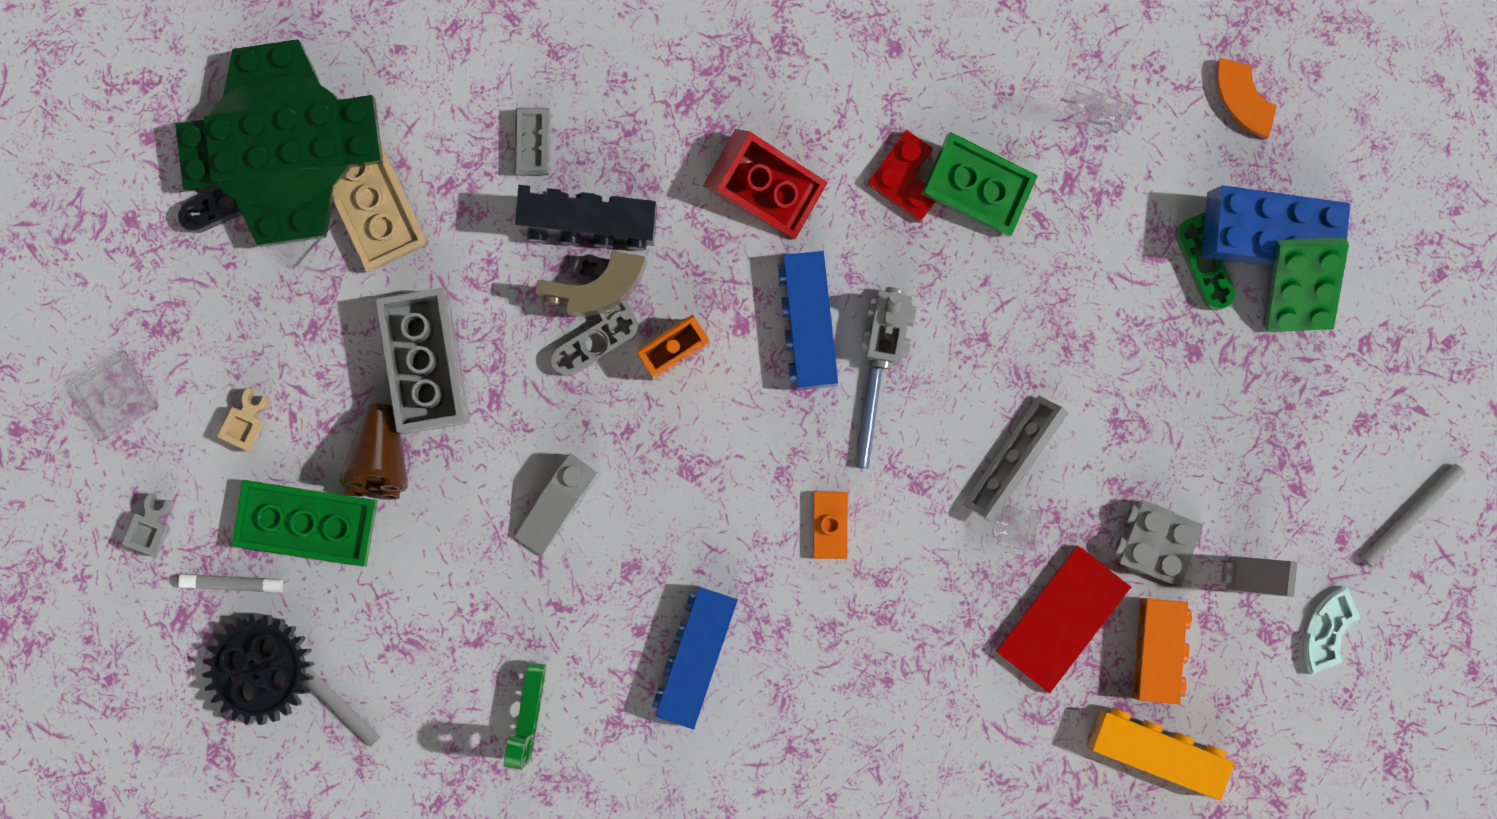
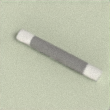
M181 574L179 577V587L281 593L283 580Z

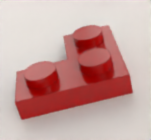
M906 130L867 183L868 186L919 223L922 222L936 203V201L921 194L925 183L915 176L932 153L933 148Z

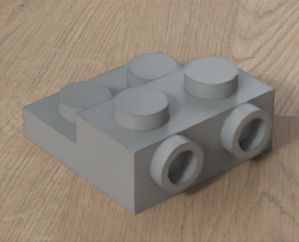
M1144 500L1138 501L1137 505L1132 504L1125 523L1129 524L1125 537H1119L1114 549V555H1117L1115 563L1170 585L1181 587L1203 524Z

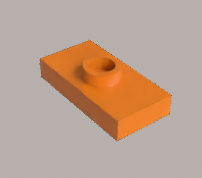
M814 492L813 559H847L848 492Z

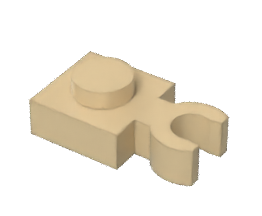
M249 388L242 395V409L231 408L217 437L245 451L251 452L265 424L257 416L269 407L270 398L263 396L258 405H253L251 398L255 391Z

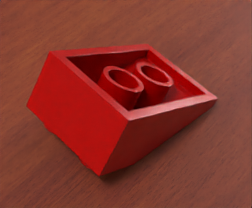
M735 129L703 187L788 237L796 239L828 182L752 132Z

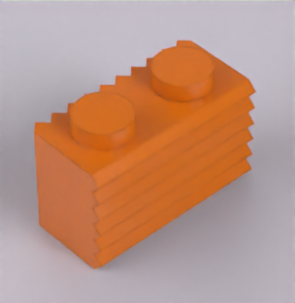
M692 314L636 350L653 379L659 381V376L664 377L665 373H670L671 369L675 370L676 365L681 366L682 362L687 363V358L692 359L693 355H698V351L703 352L704 347L709 348L710 342Z

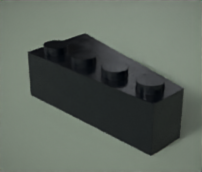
M518 184L515 226L522 236H527V241L546 243L547 238L560 239V243L565 245H580V240L594 241L593 246L601 248H613V243L627 244L626 248L631 250H646L647 246H654L657 218L656 201L610 196L609 202L602 201V196L585 192L576 194L575 198H571L568 193L552 188H547L542 194L530 193L531 186Z

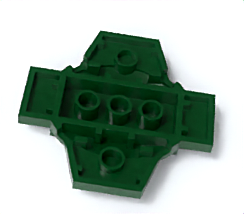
M298 39L232 49L223 98L213 108L210 115L204 116L203 120L175 124L183 189L193 191L219 187L227 195L234 198L259 247L326 238L334 196L332 195L334 185L341 177L345 178L351 167L383 163L375 97L367 95L339 100L332 92L321 86L318 75L302 43Z

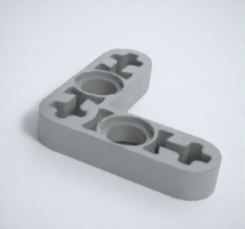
M586 254L576 261L574 272L581 285L593 282L589 275H581L585 270L583 266L585 263L589 262L591 266L596 264L599 266L595 270L598 278L606 270L603 262L597 256ZM626 300L613 309L599 314L603 321L561 345L553 352L551 363L557 373L563 376L575 375L632 341L637 336L639 323ZM623 318L625 322L631 320L633 322L629 326L631 332L625 335L621 331L613 335L617 342L611 345L609 336L602 329L608 326L610 332L618 328L617 321ZM592 335H600L604 338L605 346L598 353H592L587 350L586 341ZM580 343L581 350L589 359L583 362L582 357L578 356L572 361L574 367L568 370L565 366L559 367L558 363L562 361L560 355L566 353L568 356H572L578 352L574 345Z

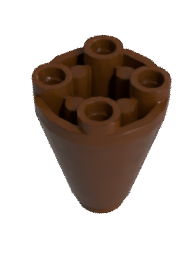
M381 403L370 404L368 411L364 413L339 477L341 485L346 487L345 494L362 497L366 493L379 494V497L382 499L397 500L400 498V492L408 488V476L401 433H398L396 430L393 406Z

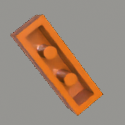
M1140 597L1133 699L1180 705V698L1185 697L1187 681L1186 677H1182L1183 663H1187L1189 659V644L1185 643L1186 629H1190L1192 623V611L1188 609V602Z

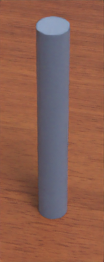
M869 368L855 466L857 468L869 469L882 377L881 369Z

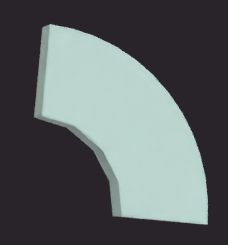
M1347 586L1335 590L1322 600L1308 621L1304 635L1303 651L1306 668L1311 675L1343 662L1340 650L1342 637L1348 627L1361 618Z

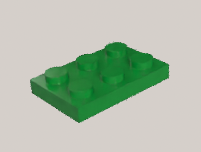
M950 132L945 137L921 194L1005 236H1012L1038 175Z
M1346 237L1277 240L1264 323L1267 332L1334 329L1349 248Z

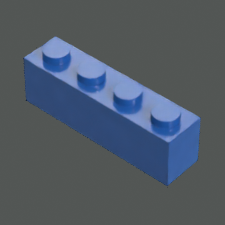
M824 251L786 254L783 256V264H778L777 267L779 284H786L787 297H781L783 317H789L791 330H785L786 349L793 350L794 363H788L790 383H797V391L836 387L838 385Z
M699 586L698 592H690L685 610L691 613L687 624L680 623L674 642L680 645L676 657L669 655L663 674L669 677L665 689L660 687L657 689L652 707L658 709L655 717L693 730L695 729L738 601L737 598Z

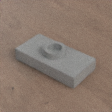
M516 108L515 174L549 175L550 109Z

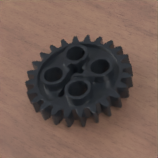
M255 614L250 615L249 623L245 617L237 618V627L233 624H226L225 630L227 635L222 633L214 635L219 645L207 647L214 655L213 658L203 659V663L211 666V671L203 673L202 677L212 678V683L205 687V691H216L217 694L212 698L211 702H223L220 713H227L233 710L231 717L233 721L239 720L244 715L245 725L253 724L255 718L258 725L267 724L268 717L272 722L280 721V712L285 716L291 715L292 709L289 704L294 706L302 704L301 699L297 695L298 693L306 694L310 692L303 683L304 681L314 679V676L305 673L306 668L314 666V662L305 661L304 656L308 655L312 650L311 648L301 649L300 645L306 638L305 636L293 637L296 626H289L284 630L285 619H277L273 624L272 615H264L261 621L259 615ZM268 638L274 644V652L271 656H267L263 651V644ZM235 651L240 652L243 658L240 668H236L232 663V656ZM281 657L286 658L285 663L264 669L257 675L246 676L236 682L231 681L232 676L258 667V664L271 663ZM278 670L285 676V684L282 688L277 687L274 683V676ZM246 683L251 684L254 689L251 700H247L243 695V687Z

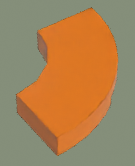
M1220 58L1217 61L1216 85L1220 100L1223 101L1227 110L1233 116L1232 119L1240 127L1257 137L1269 138L1277 105L1266 101L1256 91L1252 80L1251 65Z

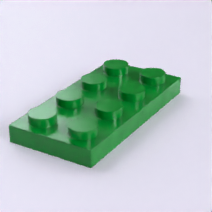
M242 480L231 546L367 567L378 500Z

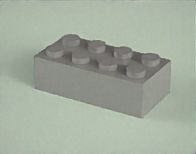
M442 287L376 299L397 432L405 435L469 424L449 293Z

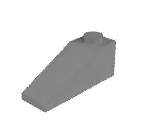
M569 454L540 495L514 537L542 556L600 474L574 455Z
M1229 556V562H1225L1223 566L1222 581L1226 583L1225 590L1294 597L1298 562Z

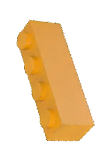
M1112 707L1110 713L1100 710L1087 748L1214 799L1222 800L1235 762L1225 758L1227 751L1209 744L1203 750L1193 746L1195 739L1175 732L1174 738L1161 733L1163 726L1145 719L1142 725L1129 721L1132 714Z

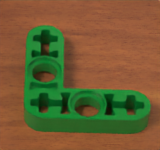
M1204 212L1180 224L1175 236L1203 303L1209 309L1218 311L1231 305L1235 298L1234 287L1222 260L1212 259L1214 267L1211 273L1206 274L1199 271L1196 263L1199 256H1201L1202 249L1192 255L1190 250L1196 248L1195 242L1192 238L1186 239L1184 235L1188 231V226L1192 230L1198 229L1200 235L1196 237V242L1199 247L1202 245ZM1217 274L1219 275L1220 279L1214 281V284L1218 291L1224 290L1226 296L1222 297L1223 303H1220L1218 299L1212 300L1210 294L1215 292L1212 282L1205 285L1203 280H1208Z
M528 663L517 728L508 738L504 756V767L522 770L531 760L545 681L546 664Z

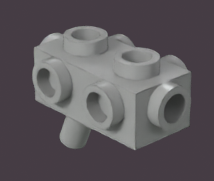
M886 287L885 292H878L877 299L870 298L867 318L873 319L871 332L864 331L861 351L867 352V360H873L872 367L891 370L892 364L899 365L901 358L907 359L911 339L905 338L907 325L913 326L916 306H911L912 297L906 296L905 290ZM880 341H889L891 349L888 352H882L879 348Z

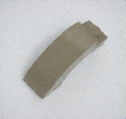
M611 251L610 261L606 270L593 282L584 285H569L538 280L535 293L538 297L543 298L544 304L563 306V301L568 302L566 312L569 316L584 317L601 314L618 306L629 297L640 282L647 261L645 256Z

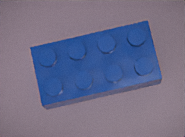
M1222 185L1207 192L1201 258L1273 267L1277 240L1346 237L1347 239L1350 203Z

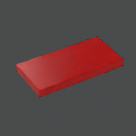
M1076 545L995 652L1050 694L1125 597L1131 586L1080 546Z

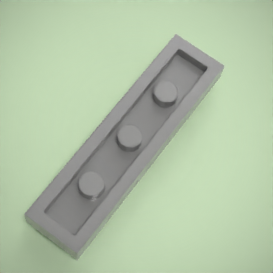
M1038 395L963 505L970 511L993 523L1068 412L1063 407Z

